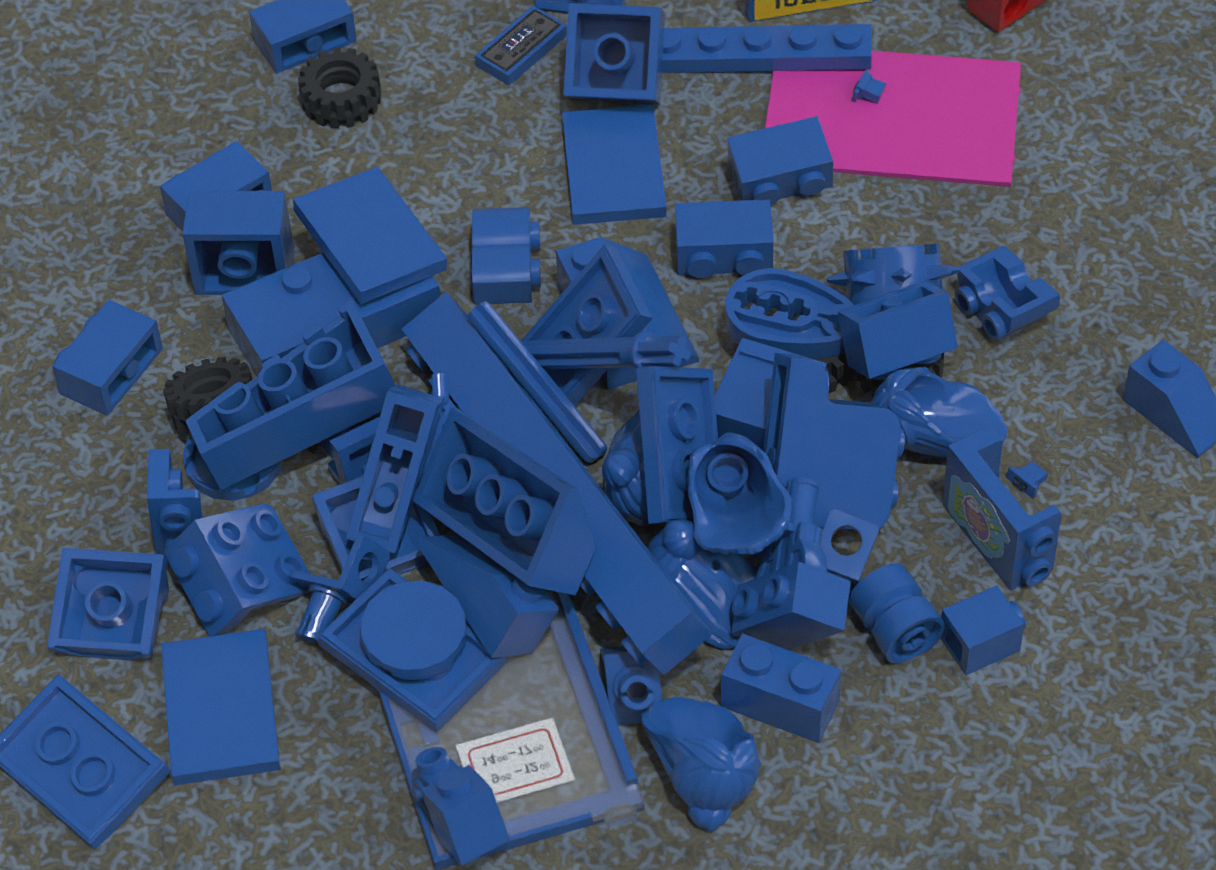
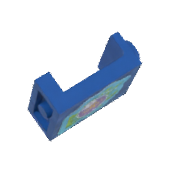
M990 425L948 445L942 505L1011 591L1025 583L1028 586L1037 585L1045 580L1053 570L1062 513L1055 505L1034 515H1028L998 478L1003 438Z

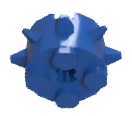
M939 243L924 244V250L923 245L860 249L861 259H859L858 250L843 251L844 272L830 276L826 281L827 283L846 286V298L856 305L924 281L943 290L942 278L959 273L960 268L941 264Z

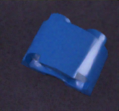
M1005 245L959 266L960 272L957 273L960 288L955 290L957 305L966 316L974 313L982 322L988 337L993 341H997L1045 318L1048 313L1059 307L1060 294L1041 277L1032 281L1025 270L1024 262Z

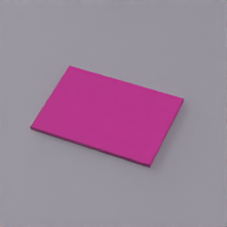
M872 51V69L772 71L773 78L765 128L818 116L833 159V172L1011 187L1013 162L1016 160L1014 145L1018 96L1021 94L1019 87L1021 62ZM865 70L870 71L869 74L872 75V78L886 83L885 91L878 104L864 98L862 100L857 99L856 102L852 101L855 90L854 86L860 80Z

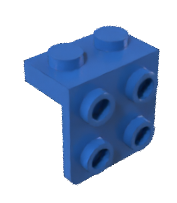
M259 504L195 519L163 551L209 636L229 633L255 608L304 596L310 592L309 589L290 578L293 570L310 572L276 511L269 504Z

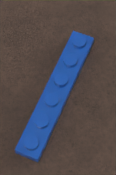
M872 24L664 29L662 73L872 69Z

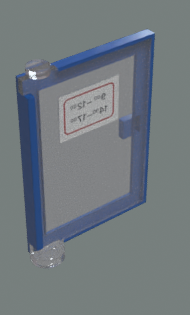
M546 589L559 610L533 653L507 656V663L437 733L378 690L435 870L460 863L441 844L427 806L424 802H418L413 794L412 770L417 768L415 759L419 753L428 748H444L448 756L455 761L458 767L460 765L462 767L470 765L492 787L510 841L480 857L604 821L608 829H617L633 824L638 817L636 812L645 810L637 775L569 594Z

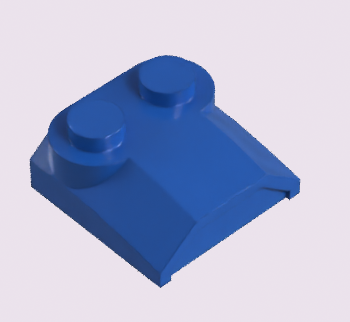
M363 476L312 495V503L320 520L321 531L328 539L342 571L354 544V541L346 539ZM415 502L412 504L397 552H389L390 557L384 572L390 568L401 575L428 564L417 543L421 537L440 536L431 514ZM366 553L359 563L358 575L361 581L365 580L371 571L372 559L369 553Z
M62 548L47 642L48 650L78 657L132 661L151 658L161 606L166 601L169 593V583L166 577L168 560L165 555Z

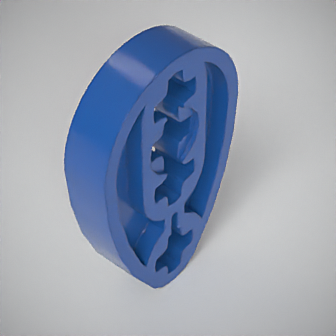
M765 268L743 275L730 287L725 301V323L730 336L737 344L740 343L742 338L811 359L828 358L845 354L842 333L836 331L840 329L837 311L854 306V304L828 285L808 276L785 269ZM747 303H754L750 306V309H743L747 306ZM771 308L779 310L776 311L773 316L764 315L765 313H769ZM794 314H800L797 321L790 320L794 317Z

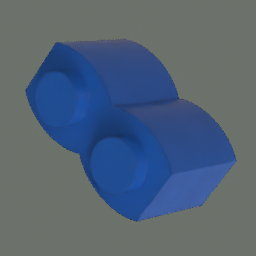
M530 207L473 209L472 284L474 304H479L483 301H487L490 304L532 302V287H541L540 258L532 259V250H541L540 221L531 222Z

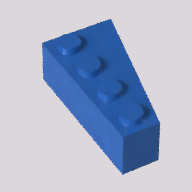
M352 298L338 308L340 316L323 328L317 323L302 334L304 342L283 358L276 353L261 364L262 370L259 375L249 383L244 384L238 381L186 420L197 448L221 490L382 411L387 391L395 386V383Z

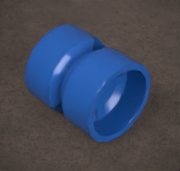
M889 564L874 570L856 585L850 595V606L867 629L872 630L875 643L891 663L901 664L927 652L939 641L944 633V620L933 604L926 597L922 596L921 587L909 570L902 564Z

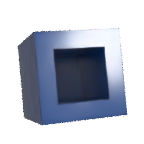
M997 585L942 609L941 617L945 622V630L941 640L965 675L1020 652L1023 630L1026 628L1024 615L1014 601L1008 602Z

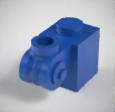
M442 747L428 748L418 754L415 759L417 768L412 770L413 794L418 802H424L427 806L441 844L462 866L510 841L492 787L470 765L465 767L460 765L458 767Z

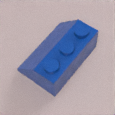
M603 237L556 250L558 287L561 293H563L604 244L617 247L653 317L641 332H652L656 336L685 337L687 339L685 349L691 351L689 361H681L680 367L699 362V357L646 254ZM608 368L601 376L608 390L637 381L635 368Z

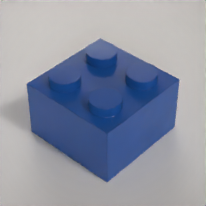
M569 3L564 96L569 100L660 104L665 12L661 7Z
M189 191L182 235L195 295H222L294 265L295 249L285 191Z

